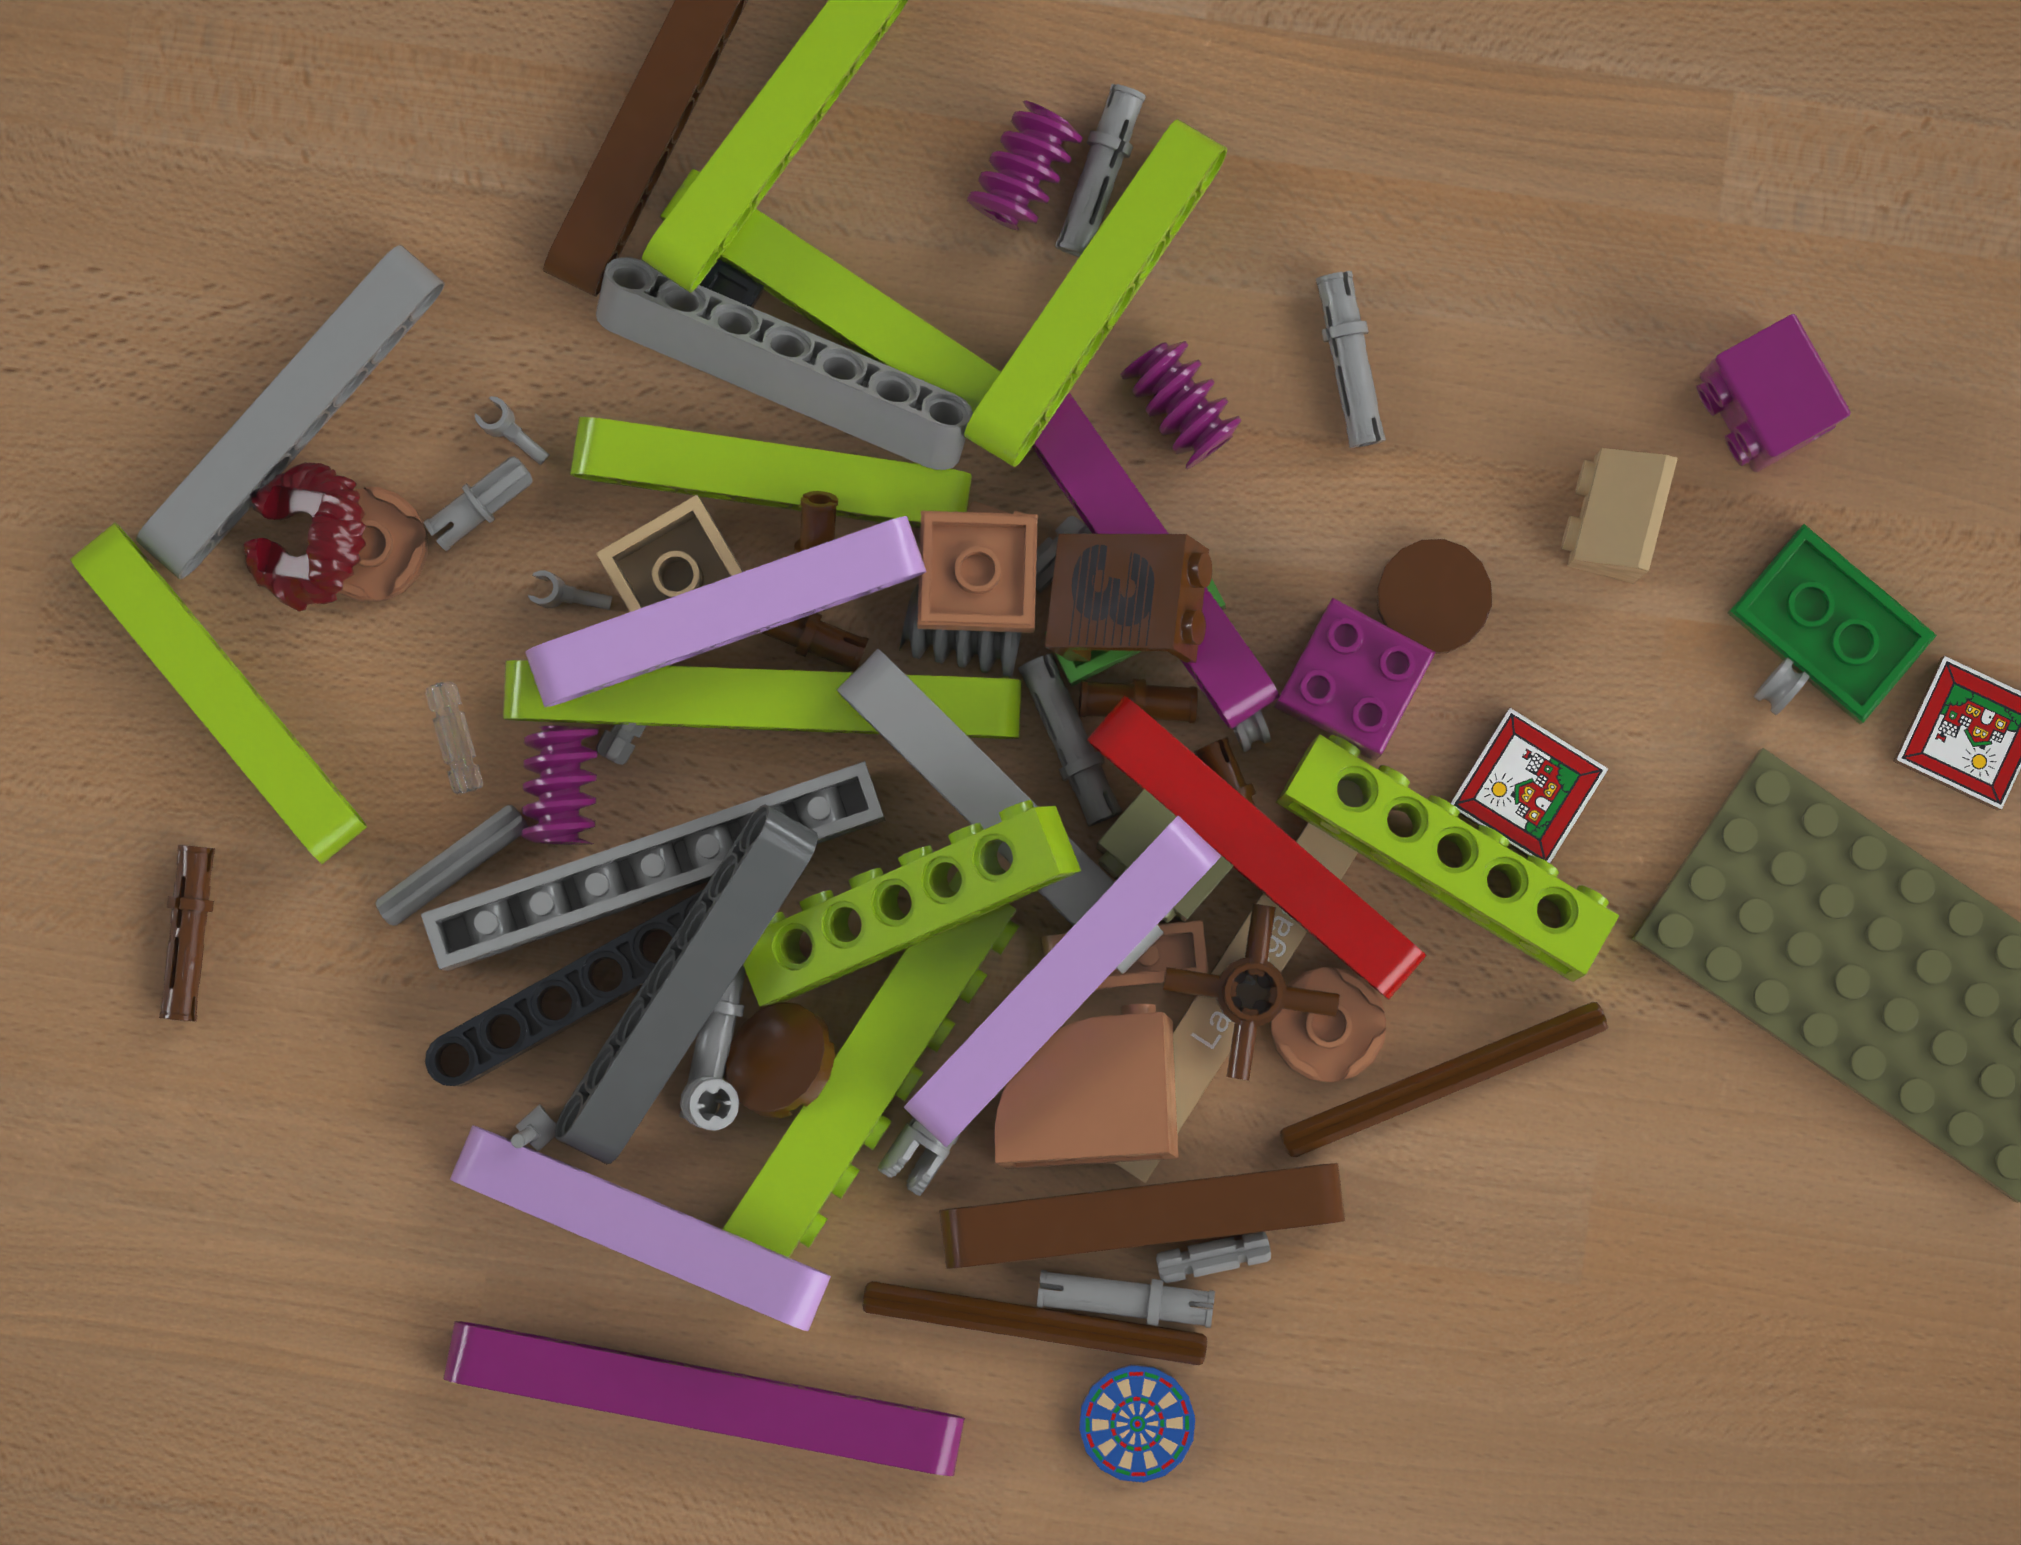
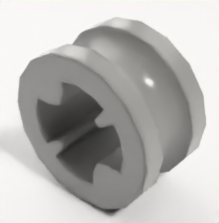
M1788 657L1771 673L1753 696L1758 701L1763 699L1771 703L1770 711L1774 715H1777L1784 709L1810 677L1805 671L1802 673L1794 672L1792 669L1793 661Z
M1261 710L1233 728L1243 752L1251 750V744L1254 741L1259 740L1264 744L1271 741Z
M701 1076L693 1079L685 1086L681 1094L680 1107L683 1116L689 1123L705 1130L717 1131L726 1128L734 1121L738 1113L739 1099L736 1090L730 1083L711 1076ZM703 1092L711 1094L720 1093V1098L715 1099V1102L720 1103L721 1107L715 1115L707 1112L702 1115L699 1113V1109L704 1108V1104L698 1103Z

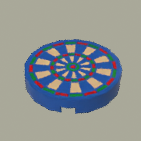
M1130 1364L1109 1371L1091 1386L1081 1405L1079 1431L1087 1454L1100 1470L1122 1481L1144 1483L1166 1476L1184 1460L1194 1440L1195 1415L1188 1394L1174 1377L1153 1366Z

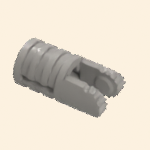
M913 1117L910 1123H906L880 1162L878 1171L891 1178L896 1176L904 1168L905 1163L909 1161L919 1144H922L926 1149L916 1162L906 1181L907 1189L921 1196L949 1155L950 1148L956 1144L959 1137L957 1136L945 1147Z

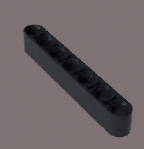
M703 890L439 1036L430 1044L426 1052L425 1064L430 1076L436 1082L446 1086H463L472 1083L640 989L656 963L650 962L644 954L643 943L646 937L651 932L663 930L668 932L673 938ZM610 958L616 960L621 965L623 977L617 988L604 992L596 987L592 975L597 963ZM554 987L566 989L572 1000L569 1013L559 1020L548 1018L542 1009V998L549 989ZM510 1015L519 1023L521 1029L520 1037L512 1047L503 1049L493 1041L491 1027L499 1017ZM454 1043L462 1045L469 1055V1065L466 1071L457 1077H451L446 1074L440 1063L443 1050Z

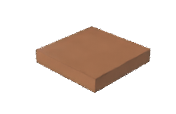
M921 511L920 554L927 572L919 576L917 629L1034 633L1038 515Z

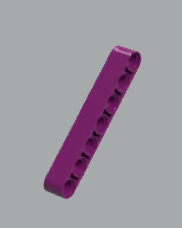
M1068 393L1032 446V449L1092 534H1169L1072 395ZM1206 587L1202 608L1206 621V633L1203 642L1198 645L1196 663L1180 661L1228 728L1233 729L1280 696L1264 668Z

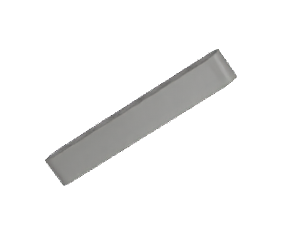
M398 245L388 252L149 518L138 533L136 541L178 579H183L193 572L252 507L251 499L256 496L258 490L266 486L277 474H281L430 308L442 292L445 283L402 245Z
M621 257L613 259L607 264L596 309V318L601 326L610 332L922 466L935 470H946L953 468L959 463L966 440L964 432L973 414L971 406L963 398L699 285L693 292L689 293L642 260Z
M879 649L837 689L838 693L971 825L981 823L983 829L989 828L1002 822L999 816L1000 811L1015 804L1031 800ZM1069 838L1081 872L1040 889L1038 892L1074 926L1115 882ZM1002 842L998 852L1012 864V851L1005 842ZM1158 925L1118 965L1116 969L1120 973L1124 974L1164 934Z

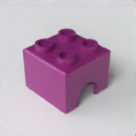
M1795 314L1783 318L1718 354L1700 373V379L1703 383L1696 387L1707 411L1712 416L1720 413L1731 433L1725 436V441L1736 462L1740 466L1749 463L1754 472L1766 468L1826 435L1851 414L1849 407Z
M1332 598L1286 682L1280 697L1277 699L1274 708L1300 722H1308L1332 735L1347 740L1356 746L1362 755L1376 761L1383 754L1436 652Z

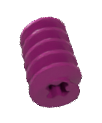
M1022 101L1030 112L1017 111L1012 116L1011 122L1019 132L1006 131L1001 136L1000 142L1008 152L995 151L990 156L989 162L997 172L984 171L979 176L978 182L987 193L973 191L970 192L967 199L975 209L1007 228L1019 231L1017 227L1019 221L1036 224L1039 220L1038 216L1028 207L1030 201L1047 204L1050 200L1049 196L1039 187L1040 182L1046 181L1058 184L1061 180L1060 176L1050 167L1051 162L1057 161L1067 164L1071 162L1072 157L1061 147L1062 142L1068 141L1080 144L1083 140V137L1065 119L1030 101Z
M1186 341L1169 346L1165 342L1155 346L1133 361L1122 371L1120 376L1122 379L1141 376L1132 389L1134 396L1142 398L1154 394V397L1146 407V413L1149 417L1168 414L1161 423L1159 431L1162 435L1181 432L1172 449L1175 454L1194 451L1186 464V469H1189L1228 442L1233 437L1232 434L1242 420L1239 416L1225 420L1219 418L1228 400L1224 397L1207 401L1205 397L1215 382L1212 378L1197 383L1193 381V376L1202 365L1199 360L1185 364L1180 363V357L1189 346Z
M558 725L539 727L541 731L524 737V744L540 751L541 754L524 760V768L539 774L540 777L523 783L524 792L538 797L539 801L523 806L522 813L539 821V824L523 829L522 837L539 844L592 845L594 843L579 838V832L596 827V821L580 815L579 811L582 808L596 804V797L581 792L580 786L597 781V774L581 769V763L597 758L598 751L582 746L581 740L597 735L598 728Z

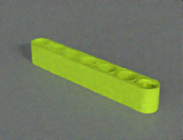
M828 0L657 229L643 252L642 261L689 293L693 292L897 19L908 0Z
M1179 119L1175 120L1168 127L975 409L966 426L965 438L1013 467H1016L1024 459L1214 180L1226 157L1227 147Z
M692 169L659 216L663 221L698 176L699 171ZM758 209L754 210L719 258L757 283L764 285L766 292L859 354L963 398L971 406L973 413L1001 373V371Z
M579 417L570 475L573 477L595 482L692 496L698 495L699 497L802 511L800 503L803 494L811 491H825L834 494L838 498V506H836L837 517L883 523L907 516L910 526L920 529L921 511L967 512L972 479L970 473L950 468L935 470L916 463L596 417Z
M116 522L70 559L85 581L301 843L321 864H324L367 828L363 819L133 540Z

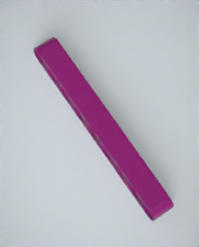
M454 1321L443 1377L446 1381L943 1476H954L965 1420L962 1416L463 1321Z

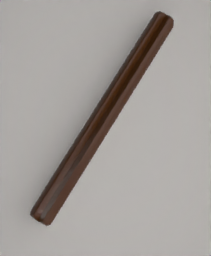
M1598 1002L1588 1003L1287 1126L1280 1131L1282 1142L1290 1157H1298L1604 1032L1608 1028L1606 1017Z
M873 1281L865 1286L862 1303L863 1311L870 1314L1192 1365L1203 1364L1208 1342L1207 1337L1202 1333Z

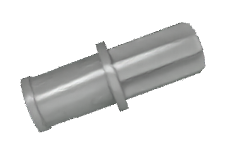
M515 456L509 457L472 487L467 483L463 485L464 493L432 518L425 520L424 525L433 536L448 523H454V526L436 540L445 551H448L452 545L483 521L493 522L495 520L493 514L529 487L533 482L532 476Z

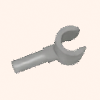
M493 396L489 397L502 410V417L494 424H487L475 413V420L479 426L492 437H506L539 465H542L550 454L522 431V428L515 423L513 411L502 399Z
M546 570L537 571L532 575L538 579L551 580L553 583L552 593L544 599L528 595L532 602L544 608H555L562 602L610 610L612 596L565 585L560 577Z
M540 1104L516 1125L519 1132L511 1138V1144L515 1148H521L530 1143L537 1151H540L555 1137L556 1123L548 1116Z

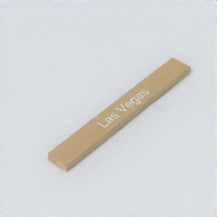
M1349 780L1339 781L1337 793L1340 800L1347 806L1360 807L1363 802V793L1360 787ZM1309 822L1296 840L1301 847L1340 880L1358 854L1357 851ZM1262 893L1256 904L1276 907L1268 962L1282 972L1308 931ZM1252 910L1210 974L1220 975L1230 963L1245 958ZM1246 975L1245 981L1238 984L1236 996L1242 1001L1241 1007L1252 1009L1256 1001L1264 1000L1266 997L1267 989L1261 988L1258 985V976ZM1196 995L1173 1031L1177 1134L1230 1053L1234 1022L1222 1013L1216 998ZM1160 1160L1120 1162L1115 1164L1146 1183Z

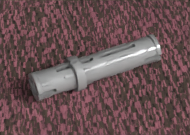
M1111 84L1097 130L1090 131L1087 144L1091 147L1075 189L1065 223L1056 241L1055 247L1057 249L1080 257L1098 231L1123 159L1130 157L1133 148L1129 141L1138 114L1146 98V95L1127 86Z
M1352 271L1337 272L1316 278V284L1318 285L1326 328L1322 330L1324 342H1329L1331 355L1333 356L1335 375L1347 426L1349 448L1384 442L1386 438L1380 420L1364 337L1369 331L1367 321H1361Z
M1046 654L1018 668L1020 674H1022L1030 690L1035 706L1063 768L1059 769L1063 781L1069 780L1082 807L1081 809L1088 827L1120 814L1122 809L1114 793H1112L1101 766L1105 763L1104 758L1100 752H1095L1093 746L1087 741L1088 736L1059 674L1053 654Z
M743 965L697 1034L687 1084L701 1076L724 1079L736 1017L743 1016L745 1005L739 1004L746 974ZM703 1092L698 1101V1103L704 1104V1108L699 1109L701 1115L705 1112L714 1115L717 1113L718 1103L715 1102V1099L720 1098V1093L711 1094ZM680 1111L679 1117L686 1119L682 1111Z
M1041 1270L1037 1307L1043 1308L1045 1306L1147 1319V1325L1158 1326L1159 1320L1202 1325L1206 1328H1211L1215 1297L1214 1290L1202 1291L1163 1286V1280L1152 1279L1151 1284Z

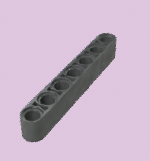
M766 804L760 806L753 813L563 1108L555 1128V1138L606 1165L616 1160L809 863L817 845V832Z

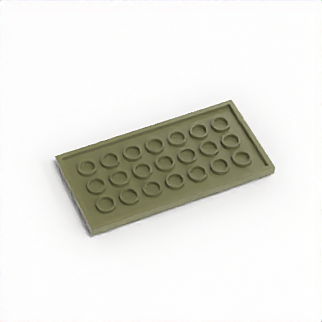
M1764 748L1760 749L1631 940L2015 1202L2021 1203V923Z

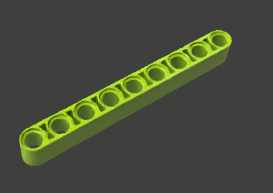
M528 660L505 661L504 720L610 725L636 723L637 726L879 734L837 691L853 674L851 672L666 666L576 699L544 707ZM906 675L969 738H1020L1022 680Z

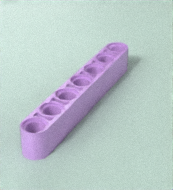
M903 516L547 641L526 650L525 654L544 707H550L918 577L927 571L908 517Z
M1177 816L909 1100L904 1108L940 1143L947 1147L1219 860L1221 855L1180 816Z
M474 1125L471 1127L450 1180L804 1331H809L831 1278L830 1275L529 1147L515 1148L511 1144L510 1139Z

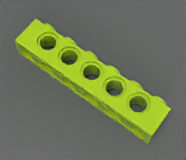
M1319 735L1309 744L1275 803L1568 980L1574 982L1587 974L1620 916L1606 908L1609 901L1603 895L1583 885H1579L1577 889L1557 878L1559 874L1557 868L1539 857L1529 855L1525 859L1507 848L1510 843L1509 840L1496 830L1484 825H1479L1478 829L1467 824L1458 818L1460 811L1448 801L1434 795H1430L1428 799L1408 788L1410 781L1400 772L1385 765H1380L1377 769L1358 758L1360 750L1347 740L1335 735H1330L1329 739ZM1349 780L1360 787L1363 793V802L1360 807L1347 806L1340 800L1337 793L1339 781ZM1398 810L1408 815L1413 827L1410 837H1399L1390 830L1387 823L1389 811ZM1448 840L1459 847L1462 854L1460 867L1452 868L1442 863L1437 853L1439 841ZM1490 870L1501 871L1509 878L1512 888L1508 898L1498 897L1489 889L1487 877ZM1540 900L1551 901L1558 907L1561 914L1558 928H1550L1540 921L1537 914Z
M1032 800L1015 804L999 812L1002 822L986 829H983L981 823L961 828L948 835L951 845L933 852L931 845L912 850L898 858L901 867L886 874H883L881 868L866 871L849 879L851 889L834 897L832 890H827L805 898L799 902L802 911L786 919L783 912L776 913L743 963L759 1007L789 1001L1081 872L1056 806L1034 807ZM1002 842H1005L1010 847L1013 855L1012 864L1008 871H1005L1000 866L997 859V852ZM952 865L959 869L962 877V884L957 893L950 889L947 881V874ZM902 887L909 892L912 902L911 909L907 915L902 913L897 901L898 893ZM853 909L859 914L862 923L860 934L857 937L852 934L848 925V918ZM803 932L808 934L812 942V952L808 959L802 954L799 946L800 937Z

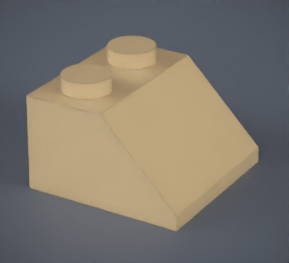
M1602 448L1595 455L1594 462L1584 460L1576 487V494L1585 496L1580 517H1569L1561 547L1563 550L1571 551L1567 566L1633 584L1645 575L1650 569L1678 458L1663 454Z

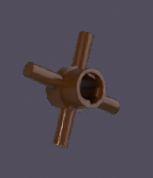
M1253 904L1245 958L1230 963L1220 975L1166 967L1163 990L1216 998L1222 1013L1234 1022L1226 1075L1229 1078L1250 1079L1257 1027L1272 1021L1282 1009L1332 1017L1337 1016L1339 994L1286 986L1281 972L1268 962L1276 907ZM1246 975L1258 976V985L1261 988L1267 989L1268 994L1266 1000L1256 1001L1252 1009L1241 1007L1242 1001L1236 996V988L1238 984L1245 981Z

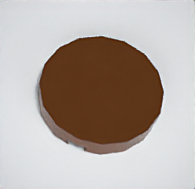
M1446 539L1420 540L1402 548L1384 567L1377 587V609L1383 624L1436 652L1435 654L1449 653L1467 645L1485 626L1492 607L1491 581L1482 562L1465 546Z
M779 1002L760 1009L744 1022L731 1042L726 1061L727 1082L736 1090L739 1103L762 1117L781 1119L793 1115L789 1111L798 1108L801 1104L807 1107L818 1098L830 1079L835 1059L834 1043L829 1040V1034L826 1030H829L825 1021L799 1004Z

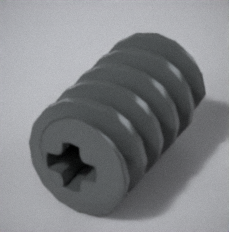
M919 584L916 585L911 593L906 612L900 650L905 642L910 640L912 657L920 659L928 646L933 645L935 662L943 664L953 649L956 651L958 667L964 669L974 654H977L980 671L983 673H988L996 660L1001 659L1003 676L1007 678L1012 677L1022 632L917 629Z

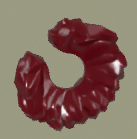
M302 463L290 468L285 473L277 474L272 481L258 490L256 496L251 499L253 510L270 520H285L300 512H307L312 516V525L309 528L307 539V554L294 557L282 545L266 538L251 539L243 544L248 571L253 575L258 586L266 587L281 603L299 612L306 610L309 604H328L336 601V593L342 590L343 581L354 575L353 566L361 561L359 552L366 546V542L362 538L366 525L361 521L365 513L358 503L360 493L353 490L357 484L352 479L336 475L334 469L331 470L330 466L322 463Z

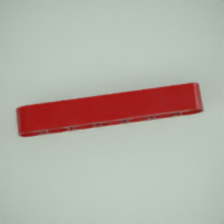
M1125 695L1087 739L1096 750L1140 788L1148 791L1176 817L1180 816L1212 848L1230 862L1233 868L1355 973L1367 980L1386 999L1389 1000L1427 956L1412 941Z

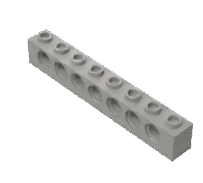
M864 761L421 913L440 970L450 971L709 882L750 817L764 804L817 832V844L886 821L868 767Z

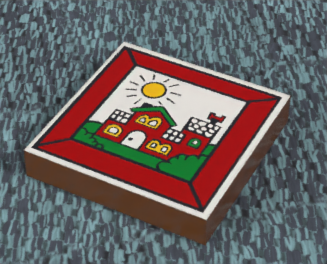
M1946 656L1941 657L1893 762L1997 811L2002 810L2021 769V691Z
M1509 708L1450 803L1460 811V815L1474 824L1487 826L1505 836L1509 840L1511 847L1527 857L1533 855L1551 863L1608 771V768L1512 708Z

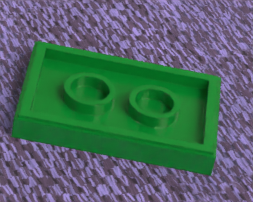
M1805 524L1799 527L1728 611L1732 618L1782 660L1788 657L1793 661L1792 668L1798 673L1805 671L1810 676L1807 681L1859 724L1865 722L1937 636Z

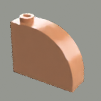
M1154 1004L1124 1005L1121 1007V1015L1092 1017L1061 1027L1005 1085L995 1121V1163L1005 1169L1179 1159L1173 1020L1164 1012H1156V1005Z

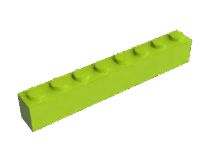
M959 871L956 872L949 883V887L954 893L959 891L962 884V877ZM1006 904L905 950L836 1055L830 1079L818 1098L807 1107H802L725 1224L723 1230L789 1258L799 1242L808 1248L812 1245L828 1220L819 1212L831 1193L840 1199L844 1196L860 1171L851 1164L863 1145L874 1150L892 1122L883 1115L895 1096L906 1101L924 1073L915 1067L927 1047L938 1052L956 1024L948 1019L947 1016L959 998L969 1004L987 977V974L981 971L979 967L991 949L1001 955L1020 927L1011 921L1016 908Z

